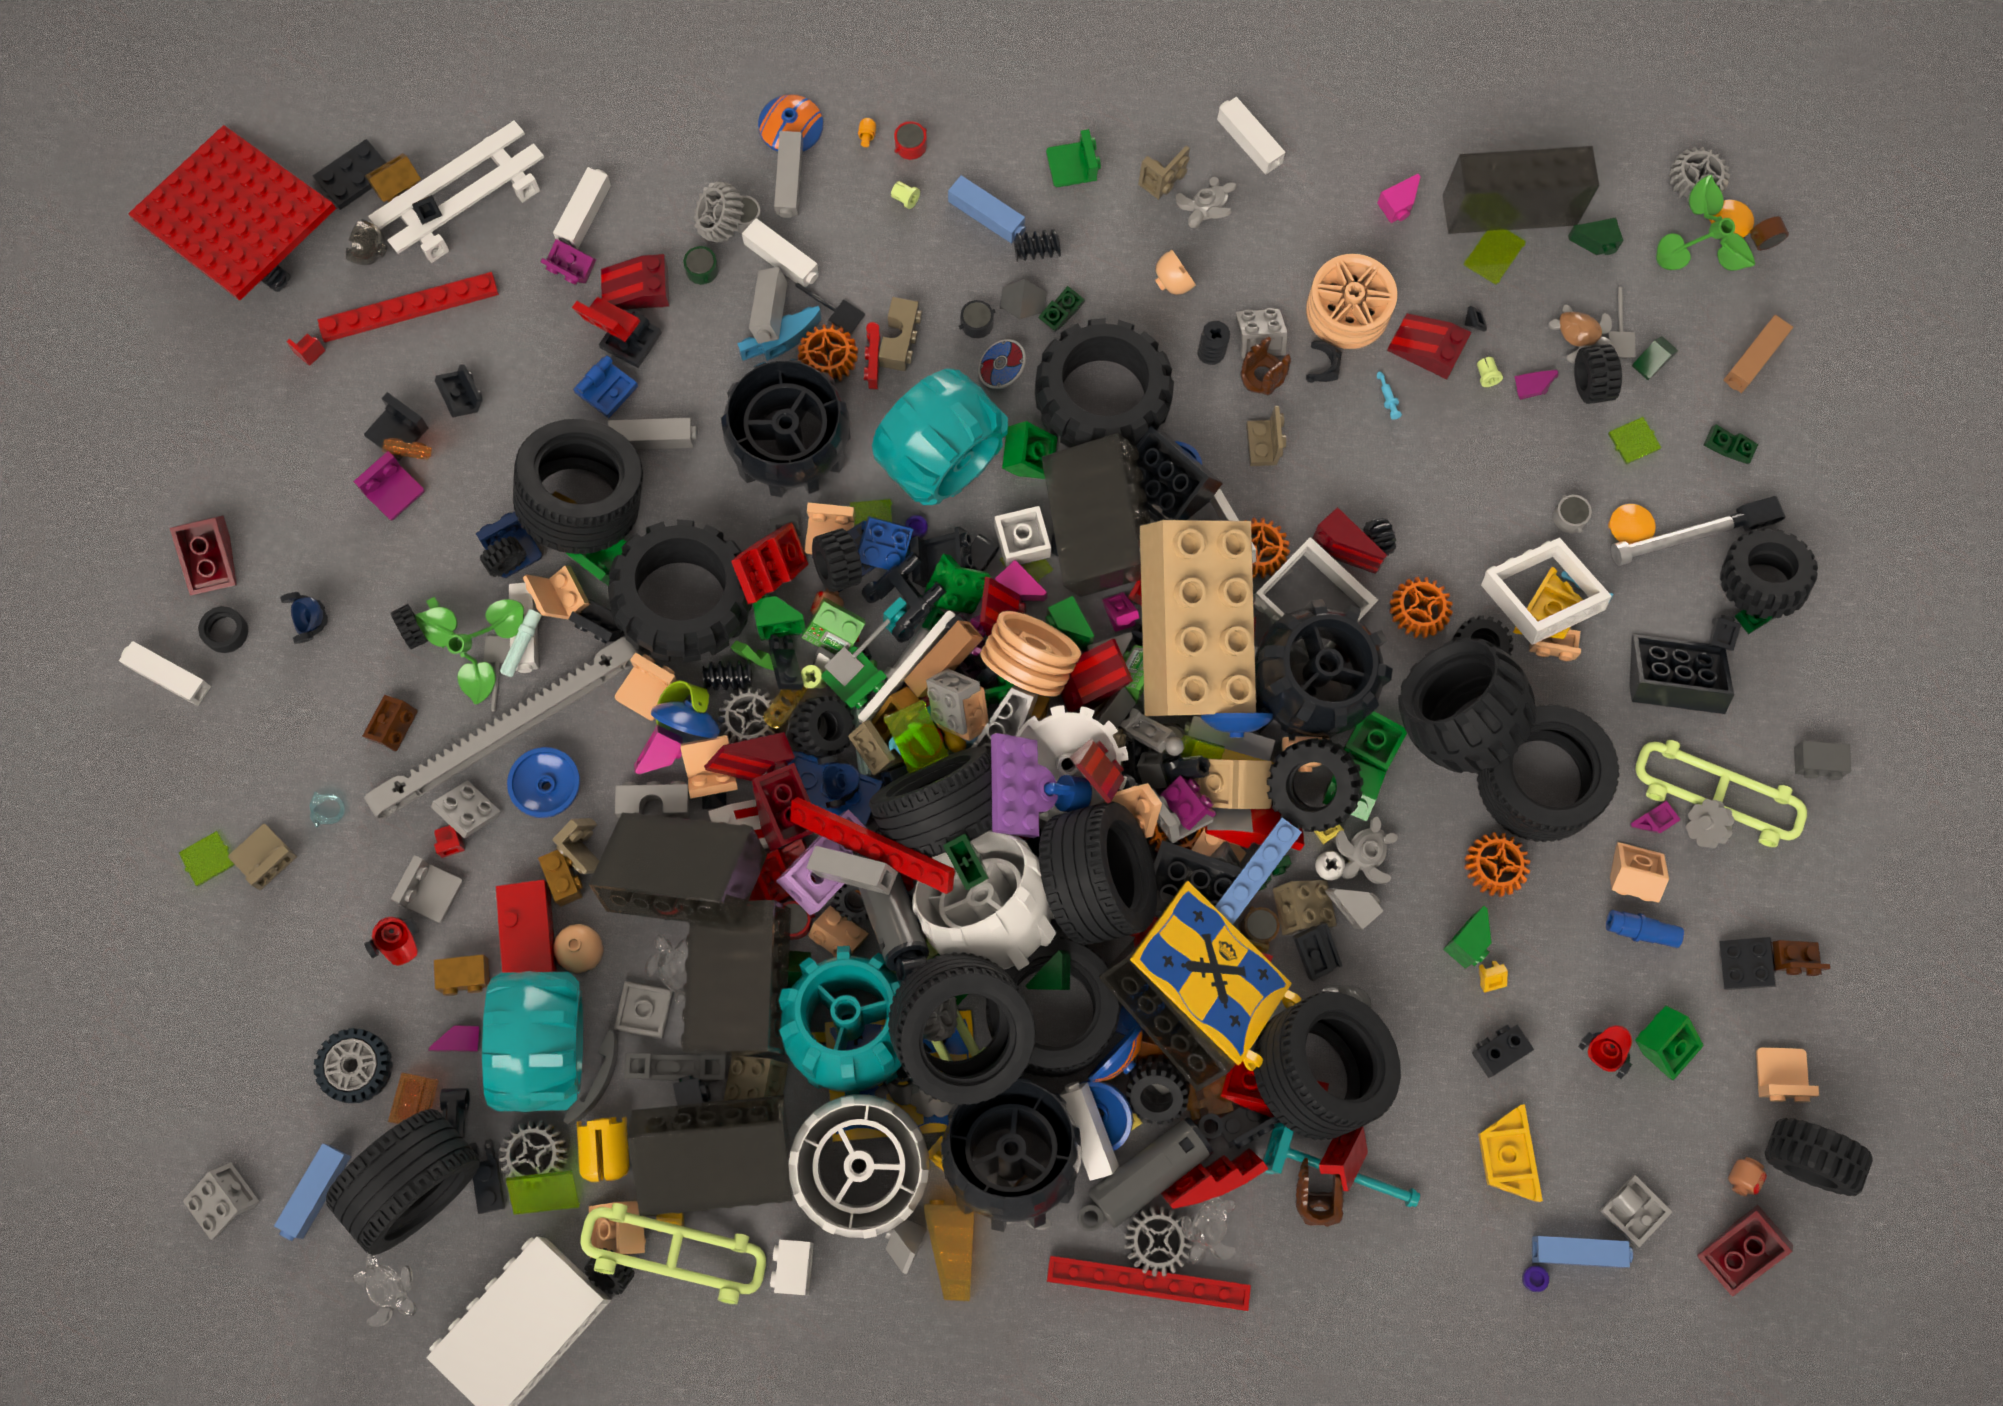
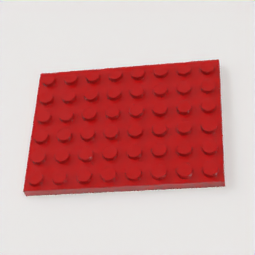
M223 125L128 214L134 221L241 301L337 208L327 198Z

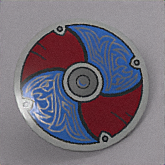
M1011 339L1000 340L992 344L984 352L979 362L978 374L982 383L992 389H1002L1014 383L1022 374L1026 364V353L1023 346Z

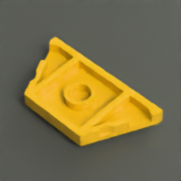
M1551 567L1526 608L1537 621H1541L1583 601L1573 591L1567 581L1563 583L1556 575L1557 570L1554 567ZM1515 627L1513 633L1522 634L1517 627ZM1571 627L1549 638L1564 639Z
M1523 1104L1478 1134L1487 1185L1535 1202H1542L1525 1104Z

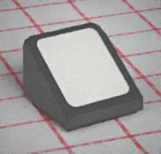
M821 646L817 650L813 665L825 671L827 669L824 666L835 655Z

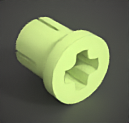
M900 181L893 186L891 191V197L904 203V206L908 209L916 205L920 196L918 188H911Z
M1487 357L1478 361L1477 367L1481 376L1480 383L1483 387H1491L1502 381V373L1498 371L1494 358Z
M815 665L804 667L801 671L804 687L809 689L825 688L827 685L822 679L824 671Z

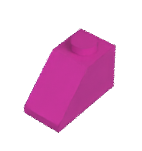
M1419 174L1381 192L1377 203L1390 223L1397 220L1403 221L1410 215L1420 181Z
M1016 560L995 578L997 582L1020 594L1023 601H1045L1047 599V592Z
M656 725L634 764L635 773L642 774L672 765L675 758L679 759L682 755L680 747L683 743L682 737Z

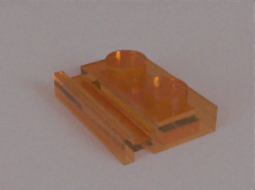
M389 438L384 439L381 452L386 453L389 451L395 455L429 460L432 448L426 447V444L412 442L410 444L403 442L401 439Z
M401 1073L388 1122L399 1124L418 1112L431 1109L439 1081Z

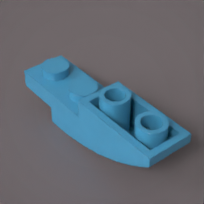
M819 306L807 307L797 314L783 316L779 340L758 344L755 338L748 337L742 340V342L737 343L742 360L744 361L764 353L768 361L798 345L802 338H806L807 331L812 332L814 327L821 321Z

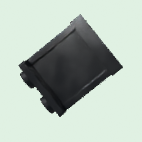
M959 526L954 528V533L926 540L918 536L912 537L910 539V551L915 552L923 561L912 571V582L923 588L926 587L943 554L951 555L960 567L972 569L974 562L971 556L970 546L972 545V538L969 532Z

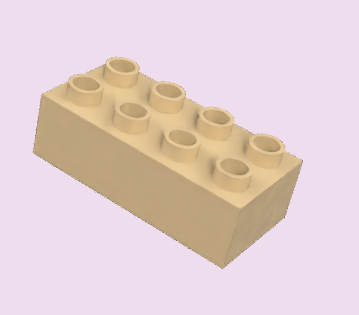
M1162 520L1140 526L1145 716L1256 713L1251 521Z

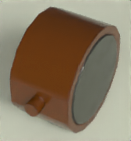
M1775 216L1754 226L1750 230V236L1757 250L1762 251L1783 242L1789 236V232L1782 218Z

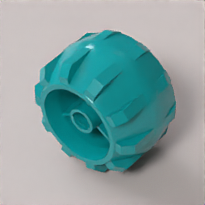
M946 368L922 379L894 404L875 431L872 443L873 456L889 477L899 484L915 502H920L922 505H937L943 499L956 496L976 477L978 478L994 456L999 453L1003 447L1002 438L1008 434V417L988 398L984 390L967 375H964L960 370Z
M837 946V957L826 959L818 964L810 957L800 964L802 976L792 988L782 989L779 998V1004L782 1009L779 1031L784 1049L790 1061L807 1078L808 1083L817 1089L824 1087L832 1091L845 1092L848 1096L853 1094L860 1095L861 1091L872 1089L882 1083L888 1085L897 1077L896 1072L902 1066L894 1051L888 1031L890 1005L893 1003L892 999L896 994L895 991L901 986L896 973L888 969L883 955L879 952L871 959L853 956L850 946ZM842 989H861L871 993L881 1002L860 1007L856 998L850 995H843L834 999L830 994ZM820 1002L830 1010L838 1035L834 1049L821 1045L810 1032L812 1015ZM886 1019L882 1031L874 1040L860 1048L846 1050L848 1041L859 1038L866 1024Z
M570 972L500 973L490 980L486 991L483 1016L482 1070L484 1097L487 1105L494 1110L519 1112L568 1110L578 1100L583 1066V999L580 982Z

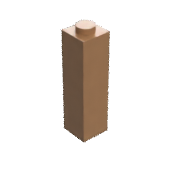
M1774 315L1723 381L1732 389L1742 393L1790 333L1793 326L1777 315Z
M957 621L904 679V682L917 697L923 698L927 696L926 680L947 668L954 671L984 638L969 621Z

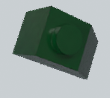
M1616 217L1574 225L1568 235L1571 242L1595 255H1611L1617 252L1624 241Z

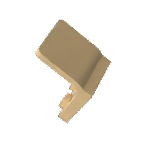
M1208 759L1210 762L1209 774L1206 777L1194 779L1201 787L1200 793L1206 795L1213 802L1212 808L1269 809L1271 807L1272 799H1268L1267 794L1270 791V786L1267 785V778L1271 774L1269 771L1272 764L1271 761Z

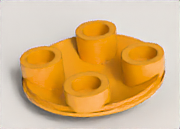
M1724 200L1721 211L1713 215L1715 217L1721 216L1722 219H1732L1735 224L1733 233L1740 235L1742 238L1748 235L1754 226V217L1751 210L1737 200Z
M1625 504L1618 507L1613 512L1608 523L1613 536L1619 542L1626 541L1628 544L1652 538L1656 529L1655 520L1651 513L1637 504Z

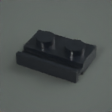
M1322 921L1319 925L1312 926L1293 936L1308 979L1314 981L1332 972L1334 968L1343 966L1326 922Z

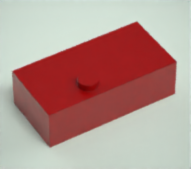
M536 880L496 886L502 973L525 971L557 972L553 949L555 940L551 893L548 883L545 880Z

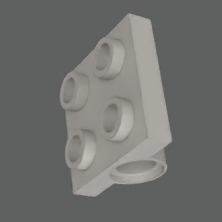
M468 780L434 800L431 808L464 839L498 818L501 812Z
M1632 1175L1599 1210L1636 1248H1640L1672 1213L1636 1175Z

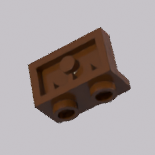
M384 695L362 737L384 745L396 752L418 711L403 700Z
M1785 940L1772 942L1775 971H1786V975H1800L1802 972H1806V976L1822 975V971L1831 969L1830 964H1821L1818 942Z

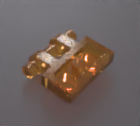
M1222 1062L1198 1067V1078L1192 1079L1191 1070H1187L1188 1078H1190L1187 1111H1190L1192 1120L1201 1119L1200 1109L1205 1107L1208 1114L1215 1115L1234 1111L1232 1101L1221 1097L1226 1079ZM1201 1085L1204 1095L1203 1100H1197L1196 1086Z

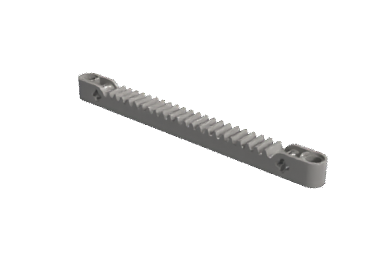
M625 636L618 639L595 655L594 665L590 666L585 663L584 671L576 668V676L568 673V681L560 678L559 686L552 683V690L549 691L544 688L543 696L536 693L535 701L527 698V706L521 703L518 704L519 711L511 708V715L508 716L503 713L502 721L495 718L494 726L488 723L485 724L486 731L478 728V736L469 734L470 741L467 742L463 738L460 739V747L452 744L453 751L450 752L444 749V757L436 754V761L433 762L428 759L427 767L420 764L419 772L411 769V777L396 776L386 781L365 796L366 803L376 819L379 820L390 816L633 666L630 659L635 652L643 656L642 651H639L629 643ZM607 661L611 664L608 667L604 664Z

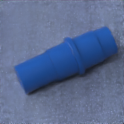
M1611 910L1607 916V931L1629 937L1635 942L1641 940L1673 948H1679L1683 942L1684 929L1682 927L1659 922V920L1648 918L1642 913L1633 914L1625 911Z

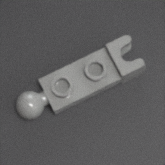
M1133 707L1129 711L1130 717L1122 721L1118 727L1123 729V734H1126L1127 737L1135 738L1159 753L1166 749L1170 755L1176 756L1182 753L1184 749L1183 741L1176 737L1173 730L1141 714L1139 710Z

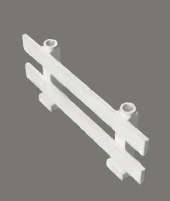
M512 121L409 190L394 197L392 201L368 217L378 230L401 217L408 227L387 240L389 244L399 254L417 241H420L422 244L420 246L430 263H433L448 253L449 249L439 234L434 236L431 232L508 181L513 183L512 186L522 203L540 192L532 174L525 175L523 171L542 160L544 155L535 144L530 145L512 158L503 148L525 135L519 125ZM490 157L499 166L439 205L438 208L443 216L423 225L421 224L417 214L412 209V203L435 194Z

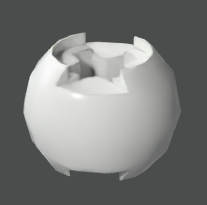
M1335 851L1321 853L1315 863L1319 876L1331 881L1342 876L1346 865L1341 854ZM1334 862L1333 868L1328 870L1326 868L1327 863Z

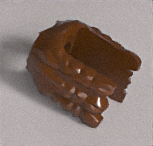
M1266 337L1259 345L1255 344V346L1251 347V351L1245 355L1240 372L1243 385L1248 391L1263 393L1267 396L1271 395L1276 388L1284 383L1291 363L1289 354L1280 361L1267 352L1271 342L1270 337ZM1259 367L1270 369L1265 374L1263 381H1259L1254 375L1255 370Z
M1304 1158L1300 1166L1295 1194V1203L1299 1215L1304 1223L1310 1226L1325 1225L1328 1227L1340 1223L1344 1214L1342 1210L1344 1193L1340 1174H1333L1332 1192H1309L1308 1158ZM1323 1207L1326 1211H1316L1313 1208Z

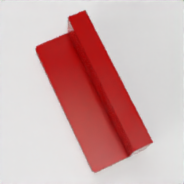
M599 297L593 301L590 307L578 301L571 307L585 321L626 342L640 323L638 317Z
M1363 1126L1335 1139L1333 1138L1319 1164L1321 1174H1340L1343 1191L1350 1190L1368 1154Z

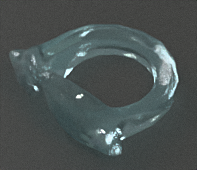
M317 791L314 792L309 805L311 811L310 819L316 828L320 824L337 823L342 819L345 811L344 803L338 796L333 794L319 795ZM325 800H334L340 806V812L332 818L314 813L313 810Z

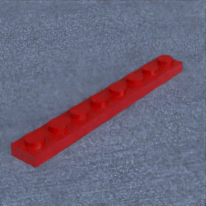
M488 272L317 320L322 339L326 343L497 296L499 293L493 273Z
M799 797L791 800L790 822L872 860L886 863L896 871L945 894L953 891L954 868Z
M1050 1256L1047 1282L1248 1311L1251 1285L1172 1273L1162 1276V1272L1158 1271L1156 1276H1152L1151 1270L1143 1273V1269L1055 1256Z

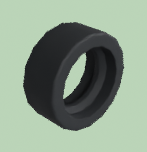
M220 606L212 608L204 614L200 620L198 631L200 638L209 648L215 652L229 653L240 648L246 641L248 625L237 611L230 607ZM226 617L233 619L237 625L233 636L224 642L214 641L210 636V632L215 622Z

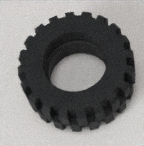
M1764 528L1760 532L1757 529L1750 531L1749 534L1741 535L1730 546L1720 572L1721 587L1724 592H1727L1726 597L1729 601H1734V606L1739 610H1746V614L1751 616L1754 614L1760 615L1759 618L1765 619L1768 616H1772L1773 619L1781 618L1783 614L1785 616L1793 614L1795 610H1799L1807 601L1817 580L1818 564L1814 560L1815 556L1811 549L1807 550V544L1803 541H1798L1797 536L1793 534L1787 535L1783 530L1779 529L1771 531V528ZM1757 564L1773 566L1780 570L1788 581L1782 583L1764 581L1751 571L1750 566Z
M1311 738L1292 744L1285 748L1286 750L1279 753L1275 758V763L1271 764L1269 769L1271 774L1267 778V785L1270 786V791L1267 794L1268 799L1273 800V810L1275 812L1278 811L1282 815L1280 819L1284 818L1297 829L1302 828L1305 832L1326 831L1348 819L1358 807L1357 803L1363 793L1361 791L1363 778H1360L1359 774L1361 769L1359 764H1355L1353 760L1355 757L1351 752L1347 753L1344 750L1345 747L1339 743H1332V740ZM1311 762L1321 763L1327 766L1334 774L1337 791L1333 800L1323 807H1310L1304 804L1297 796L1294 789V776L1304 764Z
M1782 1118L1775 1123L1765 1150L1766 1161L1784 1174L1792 1176L1801 1182L1808 1183L1811 1186L1846 1196H1856L1862 1192L1873 1162L1871 1152L1865 1146L1860 1145L1859 1142L1829 1128L1827 1129L1820 1125L1795 1118Z

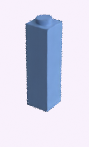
M962 175L948 190L949 203L1011 244L1015 240L1017 233H1020L1022 236L1025 232V217Z
M324 1143L321 1145L274 1227L281 1230L279 1235L291 1241L294 1238L303 1239L326 1201L329 1188L343 1172L351 1156L331 1145Z
M1548 1236L1532 1237V1263L1627 1268L1630 1267V1263L1633 1260V1250L1629 1247V1241Z

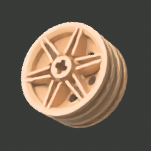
M1360 254L1337 256L1326 262L1314 278L1306 304L1308 322L1316 335L1332 346L1344 349L1365 347L1376 341L1388 325L1397 302L1396 283L1388 269L1371 257ZM1332 305L1334 311H1330L1328 306ZM1369 310L1373 311L1374 315L1371 316Z
M1005 611L999 614L997 623L992 628V634L988 636L986 645L983 646L980 652L984 663L1000 677L1022 689L1044 696H1058L1062 693L1064 685L1069 679V673L1074 670L1076 662L1081 656L1078 646L1058 629L1037 618L1013 611Z

